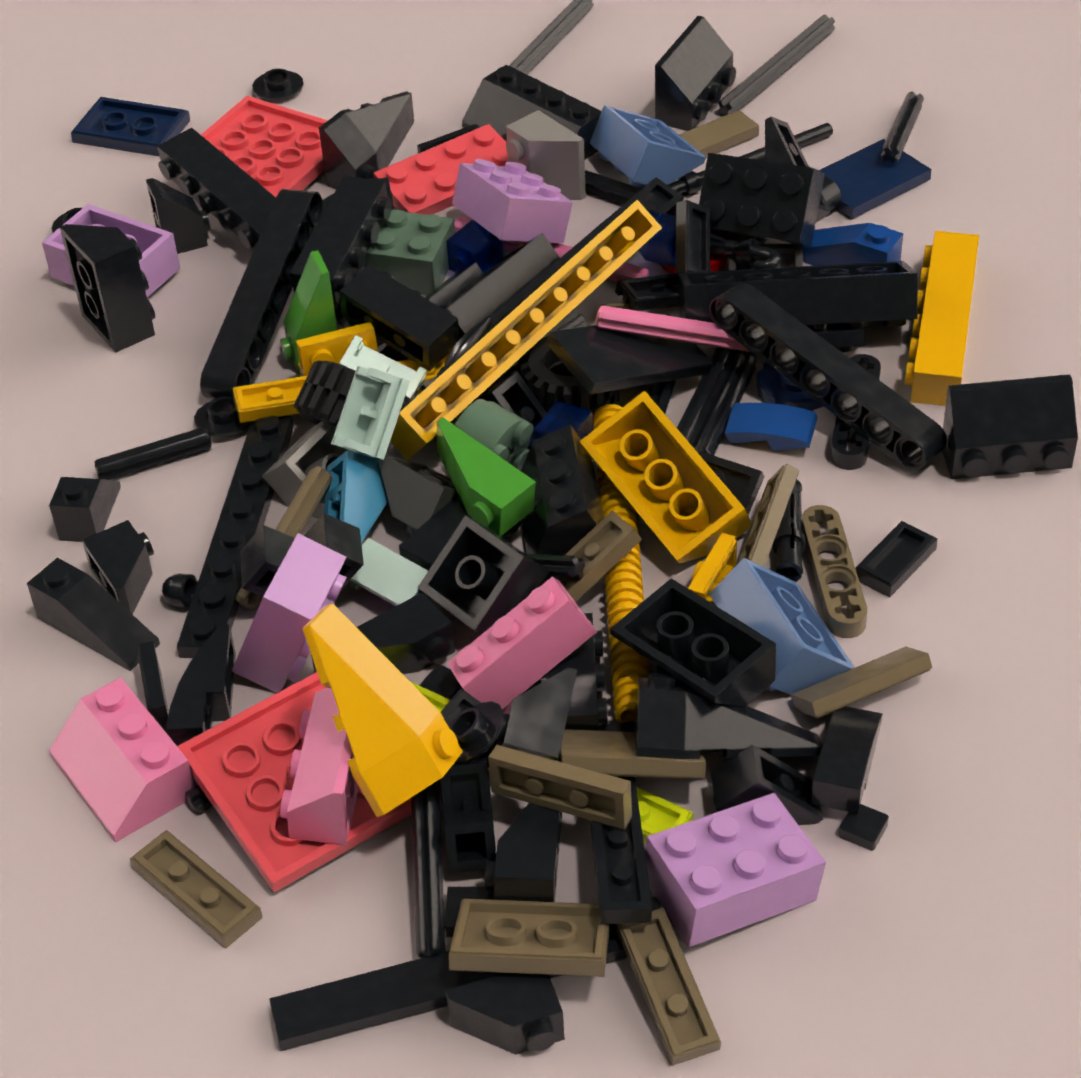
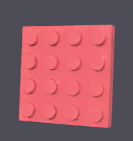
M246 96L204 131L201 136L272 195L277 197L282 189L304 190L324 171L319 127L328 120Z
M317 672L177 746L188 759L193 778L274 893L412 814L410 798L385 815L377 817L359 788L347 845L289 838L288 821L280 817L281 801L284 790H292L295 778L290 777V766L294 749L302 750L304 739L300 738L299 735L302 713L304 710L311 711L315 693L326 688L321 684Z

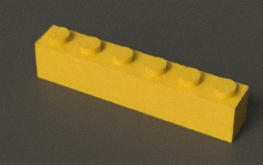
M935 231L933 245H925L919 285L921 290H918L917 296L918 313L922 314H918V319H914L912 336L919 338L911 337L908 360L915 361V363L907 362L904 384L905 386H912L910 402L946 406L948 386L961 384L980 235Z

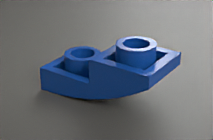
M748 402L734 403L724 434L730 444L767 440L772 451L809 448L818 416L813 411L789 405Z

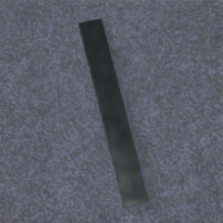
M656 896L652 897V911L662 908ZM610 924L606 964L627 958L616 932V924ZM450 951L440 953L436 957H424L269 998L281 1051L446 1007L445 990L495 976L502 972L449 970ZM549 974L550 979H551V978H554V977L562 976V975H550V974Z

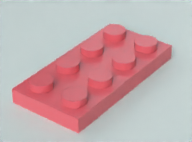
M487 124L373 172V178L388 177L393 205L397 210L425 215L435 214L454 206L452 201L460 163L474 164L476 159L491 161L497 166H505L506 162H508L507 142L490 124Z

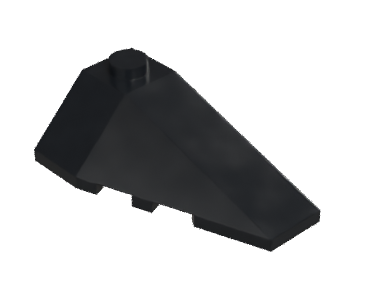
M651 672L648 674V678H637L634 718L636 756L700 759V750H712L721 753L725 758H732L751 744L773 757L820 756L823 745L816 733L749 706L714 703L681 680H676V677L667 672Z

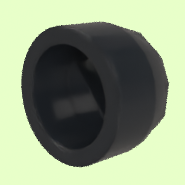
M182 573L168 577L162 585L163 598L169 605L189 608L198 583L196 577L192 574Z

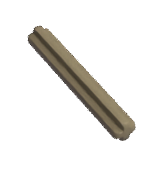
M316 466L309 471L275 530L294 538L297 533H302L332 481L331 473L320 466ZM242 587L236 595V601L248 610L258 608L263 596L242 589Z

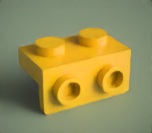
M371 322L296 340L300 359L298 368L301 376H308L315 361H330L339 364L356 335L363 338L364 346L378 352L375 330Z

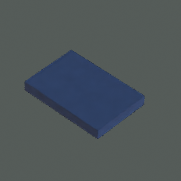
M100 97L71 131L72 142L159 156L157 146L180 134L190 122L189 111L184 109Z
M882 139L819 171L825 173L826 177L834 181L841 192V204L836 208L853 219L930 180L932 169L904 151L897 162L884 161L881 154L886 140Z

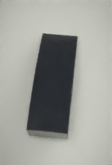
M230 624L220 625L204 642L178 683L166 724V733L176 746L212 728L213 722L225 721L231 718L234 672H232V668L235 664L236 652Z
M847 706L834 711L813 778L811 804L856 814L859 813L883 713Z

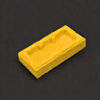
M722 532L705 561L700 560L695 566L692 582L688 589L712 604L714 602L709 594L736 566V536Z

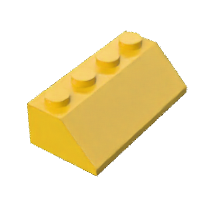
M643 391L579 441L679 564L708 555L722 532L738 538L752 525L743 505L646 391Z

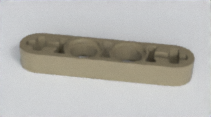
M826 505L811 506L802 514V533L806 538V553L826 625L835 636L841 638L858 637L866 628L867 605L840 516L832 507ZM819 524H822V527L826 529V534L820 535ZM828 550L834 551L840 556L836 559H825L818 554ZM831 581H842L848 584L849 587L843 590H835L827 586V584ZM847 605V613L850 619H846L845 615L841 613L842 606Z

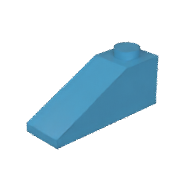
M347 450L327 466V471L332 475V481L325 492L324 513L360 528L362 543L387 504L388 497L379 460Z

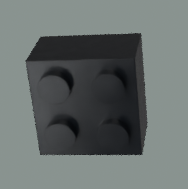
M465 515L417 588L474 631L483 634L499 618L505 616L526 599L534 589L540 587L550 571L494 531Z

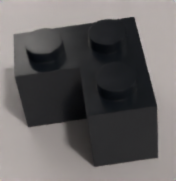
M323 513L304 535L346 556V560L339 574L347 577L342 588L364 565L360 528ZM263 525L240 551L242 589L264 596L295 538Z

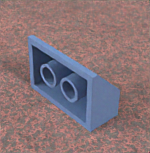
M606 105L602 109L590 140V144L600 152V158L614 164L613 169L616 172L626 175L629 178L628 183L641 189L656 177L669 185L704 164L706 159L705 155L661 120Z
M743 558L709 594L718 608L776 643L775 681L767 687L768 690L775 691L777 689L791 695L855 668L797 582Z

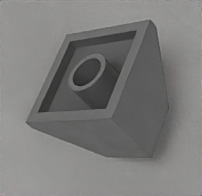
M385 455L384 460L378 461L392 516L406 524L404 530L411 535L458 495L451 478L427 465Z

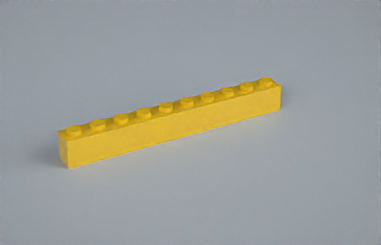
M636 200L402 409L390 442L408 461L437 435V421L443 417L451 422L652 238L662 228L659 223Z

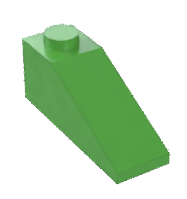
M318 250L312 251L309 255L283 322L286 338L280 339L285 360L293 361L298 374L300 373L298 368L300 359L296 340L337 330L329 271Z
M442 417L437 421L436 450L468 515L473 520L502 536L534 510L536 481Z

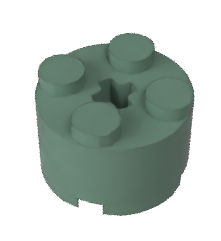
M484 399L476 400L461 414L455 426L521 471L529 452L527 448L533 432V425L495 402Z

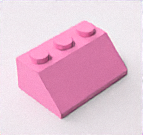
M551 577L543 585L534 589L526 599L505 616L499 618L493 626L471 644L462 648L447 664L461 687L481 703L489 701L498 703L503 710L515 697L525 692L597 633V630L560 581Z
M121 677L81 698L49 749L51 757L115 842L187 802L185 793L195 787L188 759Z
M324 688L316 692L311 711L304 710L302 713L299 735L300 738L304 739L302 750L294 749L292 754L290 777L295 778L292 790H284L280 817L288 821L289 838L347 845L359 786L352 776L347 761L355 757L346 731L337 732L332 717L339 714L331 688Z

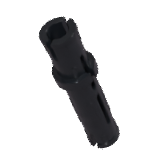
M797 479L772 545V549L776 554L775 573L795 582L802 577V554L806 550V538L802 533V484Z

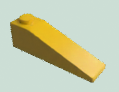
M333 603L324 606L302 629L320 682L323 686L332 690L339 714L332 716L337 732L346 731L355 757L347 760L352 776L375 815L379 817L443 778L463 751L458 744L456 735L449 729L440 711Z

